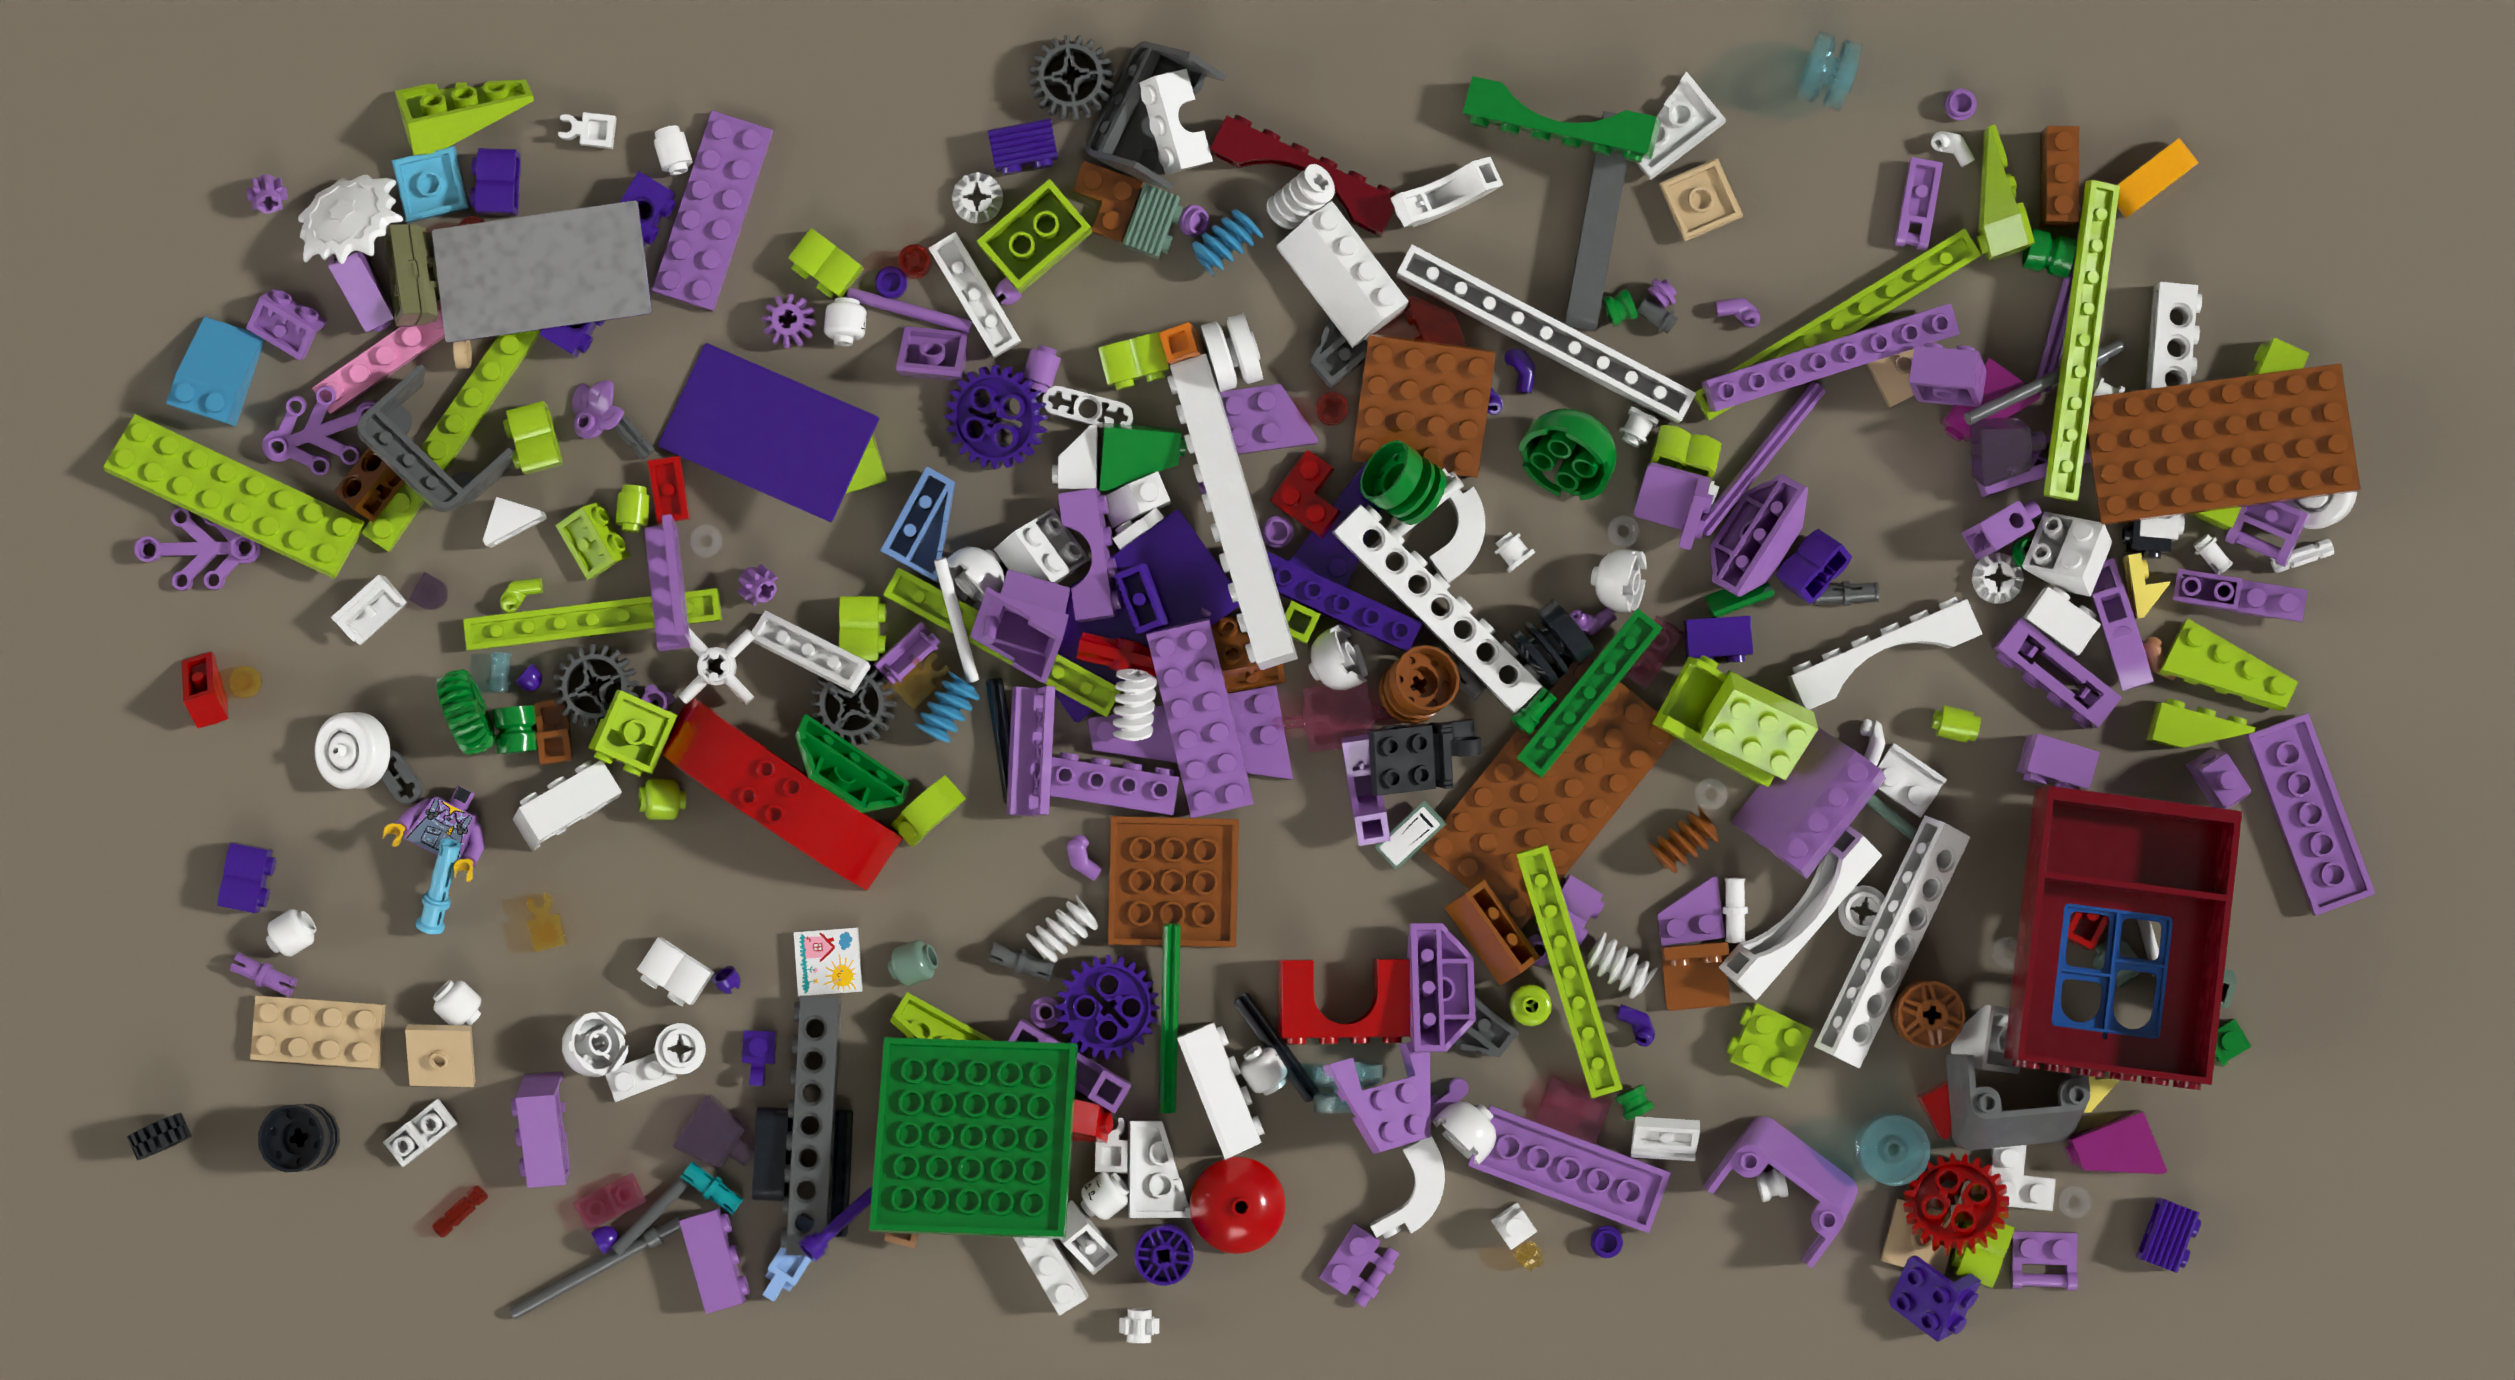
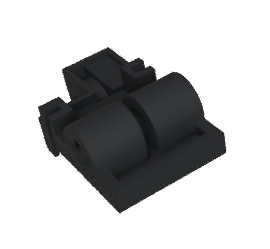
M1474 720L1430 722L1429 724L1421 723L1415 726L1392 725L1381 727L1379 730L1368 731L1372 795L1380 796L1436 789V787L1443 789L1453 788L1452 756L1466 757L1482 754L1481 738L1475 736Z

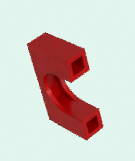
M1373 959L1374 994L1372 1003L1363 1016L1349 1023H1335L1327 1019L1318 1009L1314 998V960H1278L1279 1037L1287 1038V1044H1306V1038H1319V1044H1338V1038L1351 1037V1043L1358 1044L1370 1043V1037H1382V1043H1402V1037H1410V959Z

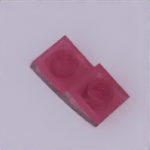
M1658 615L1654 621L1663 629L1625 675L1645 689L1648 688L1684 633Z
M633 1173L573 1202V1205L586 1231H589L647 1201Z

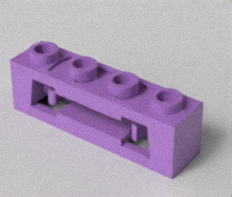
M2022 617L2015 619L1992 648L1998 653L1996 659L2009 669L2013 666L2023 673L2021 679L2034 689L2039 686L2048 693L2046 699L2059 709H2062L2063 706L2073 713L2071 716L2072 720L2084 729H2087L2088 726L2092 729L2098 728L2122 698ZM2027 638V639H2028L2030 642H2032L2035 646H2032L2031 644H2029L2025 639ZM2018 651L2026 659L2032 658L2038 651L2042 657L2076 684H2085L2087 687L2085 689L2081 688L2075 696L2072 691L2038 664L2026 661L2018 654ZM2088 688H2090L2098 696L2096 697L2094 694H2092ZM2076 699L2082 701V702L2085 703L2087 706L2084 707V706H2083L2081 703H2079Z

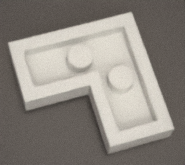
M2026 1145L1992 1148L1990 1160L1992 1173L1990 1176L1998 1173L2001 1175V1182L1998 1185L2006 1184L2007 1193L2003 1196L2009 1197L2010 1205L2008 1207L2053 1211L2056 1179L2024 1175Z

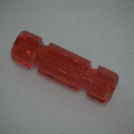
M474 1186L467 1192V1197H462L444 1213L445 1217H440L432 1225L437 1235L441 1238L447 1236L453 1230V1226H458L476 1209V1205H481L488 1198V1194L481 1186Z

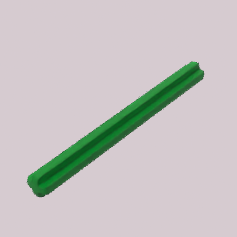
M1166 923L1163 926L1159 1112L1165 1114L1175 1113L1177 1096L1181 926L1177 923Z

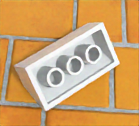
M1332 201L1307 217L1276 247L1352 348L1369 337V333H1375L1401 315L1409 302Z
M1212 1022L1179 1035L1177 1038L1224 1158L1228 1159L1260 1144V1135L1265 1134L1259 1117L1255 1116L1252 1118L1248 1105L1253 1104L1247 1087L1240 1088L1236 1076L1241 1074L1235 1056L1228 1058L1224 1048L1225 1045L1229 1044L1223 1026L1216 1028L1215 1023Z

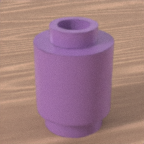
M1039 345L1037 350H1030L1023 371L1024 382L1028 380L1034 381L1030 388L1031 391L1041 390V394H1046L1048 388H1052L1061 358L1056 356L1057 350L1043 345Z

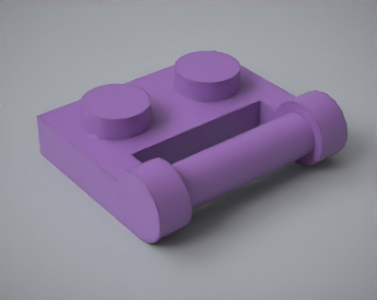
M2282 502L2241 507L2233 528L2229 529L2225 541L2233 545L2238 543L2275 559L2276 564L2285 567L2309 514ZM2245 522L2285 539L2282 548L2243 532L2242 528Z
M2014 1230L2011 1239L2010 1256L2011 1289H2022V1286L2065 1287L2066 1291H2076L2078 1286V1233ZM2022 1264L2065 1265V1274L2022 1273Z

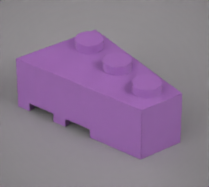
M563 1071L524 1074L517 1095L511 1100L513 1117H518L519 1128H516L515 1131L517 1147H522L523 1158H520L519 1161L521 1177H526L527 1188L566 1185L570 1174L567 1132H564L562 1112H566L565 1102H560L559 1086L563 1082Z

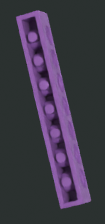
M1951 303L1707 379L1701 381L1709 410L1710 412H1715L1914 349V346H1924L1925 343H1933L1959 335L1960 331Z

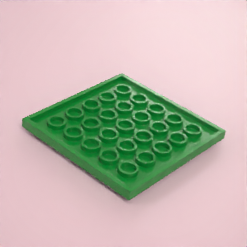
M884 1037L869 1230L871 1232L1066 1239L1078 1045L1076 1043Z

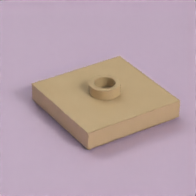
M1718 158L1659 183L1661 192L1683 242H1687L1743 217Z
M1914 349L1866 364L1889 408L1914 396L1909 384Z
M407 1024L405 1035L410 1086L474 1087L476 1080L472 1025Z
M1896 1198L1880 1261L1904 1267L1908 1258L1916 1255L1945 1275L1950 1253L1945 1255V1248L1942 1245L1935 1252L1932 1251L1931 1240L1924 1245L1921 1244L1920 1237L1922 1233L1913 1235L1912 1226L1914 1224H1907L1906 1215L1909 1213L1904 1212L1903 1204L1909 1201ZM1930 1208L1927 1213L1938 1215L1943 1210ZM1951 1216L1950 1218H1948L1947 1222L1942 1226L1943 1228L1948 1227L1951 1221Z

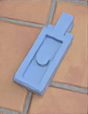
M802 1214L797 1221L799 1229L803 1232H809L814 1226V1220ZM780 1248L768 1267L769 1271L765 1277L770 1279L771 1282L762 1295L771 1301H775L783 1288L790 1292L793 1286H796L812 1260L807 1256L786 1255V1248Z

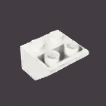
M1054 509L1015 530L994 548V551L1008 570L1025 573L1029 576L1057 584L1090 561V558L1069 529L1062 526L1061 518Z
M2044 511L2022 567L2065 592L2091 597L2112 545V540L2105 524H2101V522Z

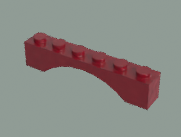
M1226 115L1210 148L1212 156L1237 168L1273 164L1291 167L1302 172L1309 165L1317 164L1323 167L1331 176L1335 188L1334 194L1346 209L1352 224L1378 237H1382L1395 210L1391 198L1395 195L1393 190L1380 184L1375 188L1365 183L1367 178L1355 171L1350 170L1347 174L1336 169L1338 164L1323 156L1318 160L1308 155L1309 150L1293 142L1289 146L1279 141L1281 136L1271 130L1263 129L1260 132L1252 128V122L1242 116L1235 115L1232 118Z

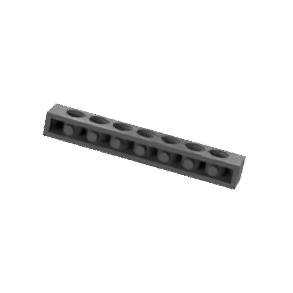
M800 995V1002H795L793 1018L794 1022H799L798 1035L793 1034L792 1054H797L796 1067H791L790 1086H795V1099H789L788 1118L794 1119L793 1131L787 1132L786 1141L787 1151H792L791 1164L786 1163L785 1183H790L789 1196H784L783 1215H788V1229L783 1228L781 1234V1248H786V1255L806 1256L799 1247L798 1242L807 1234L819 1233L830 1223L842 998ZM814 1020H821L825 1027L824 1033L818 1038H812L808 1033V1026ZM812 1052L820 1053L823 1058V1063L817 1070H810L806 1064V1059ZM816 1084L821 1090V1096L816 1102L810 1103L806 1100L804 1092L809 1085ZM810 1116H814L819 1121V1129L813 1135H808L803 1130V1122ZM809 1148L813 1149L818 1157L816 1164L812 1167L804 1166L801 1161L803 1151ZM805 1181L812 1182L816 1188L814 1197L809 1200L803 1199L799 1193L800 1185ZM804 1213L811 1215L814 1219V1226L809 1232L801 1231L797 1224L798 1218ZM829 1242L827 1243L828 1247L825 1249V1254L823 1256H828Z

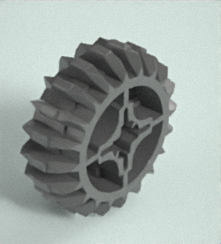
M1064 35L1065 44L1059 45L1058 39L1053 38L1052 44L1054 49L1050 50L1044 44L1041 46V49L1046 56L1042 57L1035 54L1033 57L1040 67H1029V72L1038 76L1028 80L1030 86L1038 87L1032 91L1033 98L1044 96L1038 105L1043 109L1051 104L1048 114L1052 117L1059 109L1061 110L1060 119L1063 121L1067 119L1068 112H1072L1073 120L1078 121V112L1082 110L1086 118H1090V106H1093L1097 111L1102 109L1097 101L1098 98L1106 102L1110 99L1103 89L1113 90L1114 88L1112 82L1105 80L1114 77V70L1104 69L1111 64L1110 58L1099 60L1104 54V49L1100 47L1092 52L1095 44L1092 39L1084 47L1082 46L1083 38L1081 35H1077L1075 44H1071L1069 35ZM1074 54L1081 55L1090 60L1097 70L1089 71V68L1078 67L1074 61ZM1064 56L1062 69L1046 76L1050 65L1059 57ZM1069 64H1071L1075 76L1080 75V77L1075 78V84H1073L1074 92H1072L1068 80L1063 81V79L1068 78V72H1070ZM1097 80L1094 90L1086 98L1079 100L1080 88L1083 85L1091 84V81ZM1054 85V88H1064L1068 92L1069 102L1054 97L1046 86Z
M592 643L589 646L590 654H586L582 646L577 647L579 658L576 659L570 652L566 654L571 664L569 666L562 662L558 664L560 669L565 670L564 676L559 674L553 675V679L562 681V686L552 687V692L563 694L562 697L554 701L555 704L562 705L565 702L567 704L561 711V714L567 716L573 711L574 715L571 718V723L577 724L581 717H583L582 727L585 729H589L591 720H594V726L597 729L600 719L605 718L609 709L607 693L611 687L621 682V691L638 698V694L630 692V687L640 686L639 681H629V677L637 674V670L635 668L624 669L631 662L628 657L618 662L617 660L621 655L620 650L615 649L611 656H608V645L604 644L601 652L597 653V646ZM591 661L608 662L618 673L603 677L599 676L595 668H593ZM582 666L585 677L584 682L581 686L571 691L572 677L576 670ZM592 677L597 678L596 681L598 682L601 680L607 682L599 688L600 697L595 695L593 691L591 693L586 691L592 686ZM591 697L601 712H585L574 701L580 698Z
M877 668L870 675H865L863 683L857 687L854 693L844 692L836 686L837 684L831 681L827 682L819 677L817 682L824 686L822 691L812 689L811 693L820 696L819 701L809 702V706L813 708L819 707L820 712L813 713L811 718L814 720L822 718L823 722L820 724L826 728L829 727L832 732L839 734L844 740H846V737H849V743L855 747L857 745V737H860L862 744L866 746L869 745L867 737L869 733L875 740L880 739L879 733L875 730L878 726L888 731L889 726L882 722L884 717L892 720L895 718L894 714L886 712L887 707L897 706L896 701H887L886 696L893 695L895 691L893 688L883 690L882 687L889 681L886 677L879 681L876 680L880 674ZM872 686L879 700L877 714H874L866 706V697ZM830 694L840 703V711L834 722L828 712V698ZM840 694L852 699L859 696L860 701L857 703L861 704L860 708L866 714L854 709L848 712L846 707L849 705L845 704L846 700ZM854 716H861L870 722L869 725L860 730L848 731L842 729L844 724L848 723Z

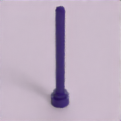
M872 1186L819 1233L814 1232L812 1235L807 1234L798 1242L799 1247L813 1262L820 1259L825 1254V1249L828 1247L827 1243L871 1204Z

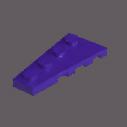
M1367 461L1332 505L1341 513L1324 537L1320 538L1311 532L1289 561L1346 588L1359 559L1332 531L1358 505H1362L1364 508L1370 505L1380 513L1381 508L1367 500L1360 490V480ZM1367 530L1364 533V544H1366L1372 530Z

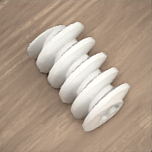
M1317 164L1309 165L1305 171L1299 173L1290 183H1287L1274 196L1268 199L1267 212L1271 219L1283 228L1294 229L1298 227L1307 217L1333 198L1335 188L1331 176L1323 167Z
M1118 670L1116 676L1125 679V681L1116 683L1115 688L1124 691V693L1115 695V701L1122 703L1123 706L1115 707L1114 713L1122 716V718L1114 719L1113 725L1122 728V730L1114 731L1112 734L1117 738L1129 741L1149 738L1153 733L1151 724L1154 721L1152 712L1154 711L1155 704L1152 700L1156 696L1153 688L1156 687L1157 680L1153 675L1142 670Z
M1075 895L1078 902L1077 906L1069 901L1065 903L1068 910L1067 914L1059 909L1055 911L1058 921H1054L1049 917L1045 919L1048 929H1044L1039 925L1035 927L1038 937H1034L1029 933L1026 934V937L1044 959L1048 958L1055 963L1058 960L1056 950L1065 955L1068 952L1066 942L1073 946L1078 944L1076 934L1083 938L1088 937L1086 926L1093 930L1098 929L1096 919L1077 895Z
M1604 932L1589 952L1586 968L1590 970L1598 965V977L1609 972L1608 984L1611 985L1619 979L1620 985L1618 990L1622 992L1627 987H1630L1629 998L1633 999L1642 993L1658 968L1648 973L1649 962L1647 960L1637 965L1639 958L1637 953L1626 958L1628 947L1623 946L1616 951L1617 940L1614 938L1605 943L1607 933Z

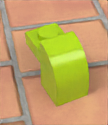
M944 775L911 802L891 825L913 848L936 825L947 818L963 803L966 798L949 778Z

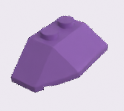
M1780 474L1774 477L1773 480L1746 491L1710 545L1713 571L1712 582L1738 597L1768 582L1803 528L1808 488Z
M1411 923L1409 926L1407 959H1410V1036L1413 1051L1447 1052L1476 1021L1474 958L1448 931L1443 923Z

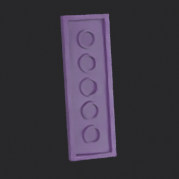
M713 110L711 111L652 289L654 293L714 312L773 135L772 129Z
M1205 618L1147 632L1146 636L1191 818L1254 804L1210 619Z
M2309 713L2247 734V741L2312 916L2376 894Z
M1489 1105L1488 1110L1494 1116L1490 1122L1496 1130L1495 1145L1489 1155L1479 1165L1474 1164L1475 1156L1472 1154L1468 1162L1469 1167L1646 1233L1650 1232L1671 1172Z

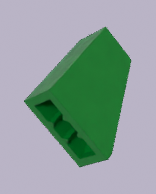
M1103 423L1098 479L1099 490L1108 491L1155 472L1179 465V456L1185 457L1186 441L1185 437H1181L1180 429Z

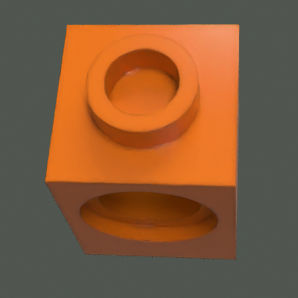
M1189 322L1159 332L1169 364L1205 354L1199 331Z

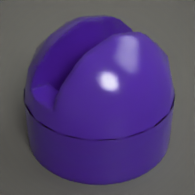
M531 663L515 683L523 690L535 691L541 686L543 681L541 671Z
M733 966L722 968L712 978L717 989L724 994H732L731 989L734 987L739 989L741 983L740 976Z
M602 1226L591 1232L603 1254L613 1250L611 1246L619 1239L618 1232L609 1226Z

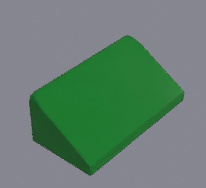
M1766 582L1740 597L1722 589L1706 595L1704 600L1711 618H1718L1771 598L1775 593L1769 582Z

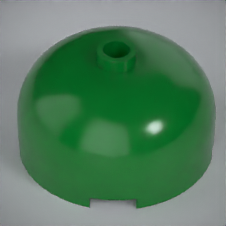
M1560 408L1540 415L1532 422L1518 448L1524 460L1522 468L1537 485L1558 497L1561 496L1562 490L1570 495L1579 496L1580 500H1588L1600 495L1606 488L1617 463L1615 442L1608 429L1595 417L1576 409ZM1558 458H1563L1564 460L1554 477L1556 482L1554 484L1544 476L1542 471L1552 470Z

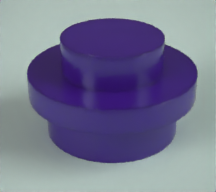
M1601 1226L1591 1236L1592 1250L1602 1258H1612L1622 1249V1236L1614 1227Z

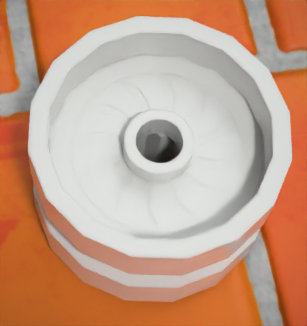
M1244 313L1228 317L1226 324L1230 338L1225 339L1221 325L1215 321L1201 325L1203 338L1220 392L1236 388L1237 378L1234 368L1238 366L1243 381L1247 384L1263 380L1259 363L1261 359L1254 334L1249 330Z

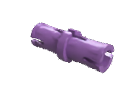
M240 952L235 956L234 960L244 964L245 968L234 963L230 967L231 972L255 981L256 986L261 988L263 986L269 987L288 998L294 990L282 985V983L284 982L296 987L298 982L297 978L273 969V965L267 962L261 964Z

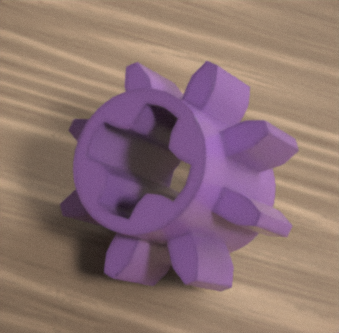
M268 174L261 175L256 179L252 178L253 188L246 189L247 200L252 202V209H258L266 214L273 213L278 209L282 210L281 200L288 199L287 188L283 187L282 178L276 179Z
M759 564L757 568L747 567L741 573L740 578H738L741 588L737 592L754 606H756L758 601L767 603L778 590L774 583L778 577L763 564Z

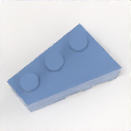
M926 466L880 550L887 556L937 583L939 578L934 560L943 557L956 486L955 481Z

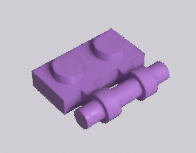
M1354 1223L1319 1278L1344 1295H1347L1353 1285L1361 1291L1354 1301L1365 1308L1371 1297L1375 1299L1380 1291L1377 1288L1386 1274H1391L1394 1270V1262L1400 1253L1389 1247L1383 1257L1380 1256L1375 1250L1381 1243V1240ZM1368 1261L1376 1265V1268L1366 1281L1359 1275Z

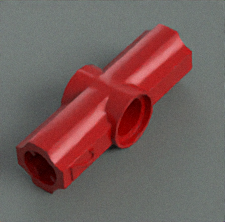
M1082 632L1076 659L1109 666V669L1115 671L1121 669L1142 670L1156 677L1150 648L1145 647L1143 643L1118 637L1111 639Z

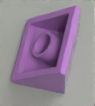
M905 326L896 371L900 376L949 381L964 379L968 333Z

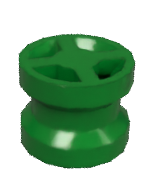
M1627 289L1619 291V294L1615 297L1606 296L1602 298L1604 309L1613 327L1620 325L1622 320L1638 318L1634 302Z
M1644 1084L1628 1089L1615 1097L1617 1103L1621 1104L1624 1109L1623 1116L1626 1121L1654 1108L1653 1102L1648 1100L1645 1095L1646 1088Z

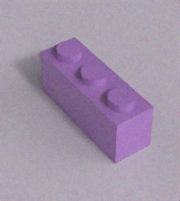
M720 1207L681 1219L679 1222L705 1313H712L744 1303L747 1300L746 1294H750L746 1276H740L737 1263H741V1258L737 1245H731L728 1232H732V1227L728 1214H722Z

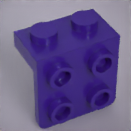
M1913 1255L1908 1258L1889 1303L1895 1311L1939 1342L1952 1334L1957 1335L1964 1328L1967 1322L1965 1318L1966 1313L1978 1298L1976 1291L1981 1280L1973 1274H1969L1953 1283L1920 1257Z

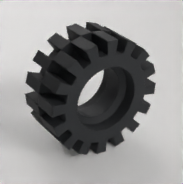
M177 1113L127 1136V1139L136 1159L141 1160L191 1138L192 1135L182 1113Z

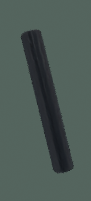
M994 678L986 681L1003 799L1005 804H1007L1010 721L1004 682L1001 678Z
M1246 992L1235 999L1234 1005L1265 1048L1270 1047L1276 1050L1287 1068V1078L1303 1100L1308 1103L1320 1095L1319 1088L1283 1039L1279 1037L1278 1032L1251 995Z
M840 1109L835 1114L830 1223L849 1206L853 1111ZM848 1225L834 1237H846Z

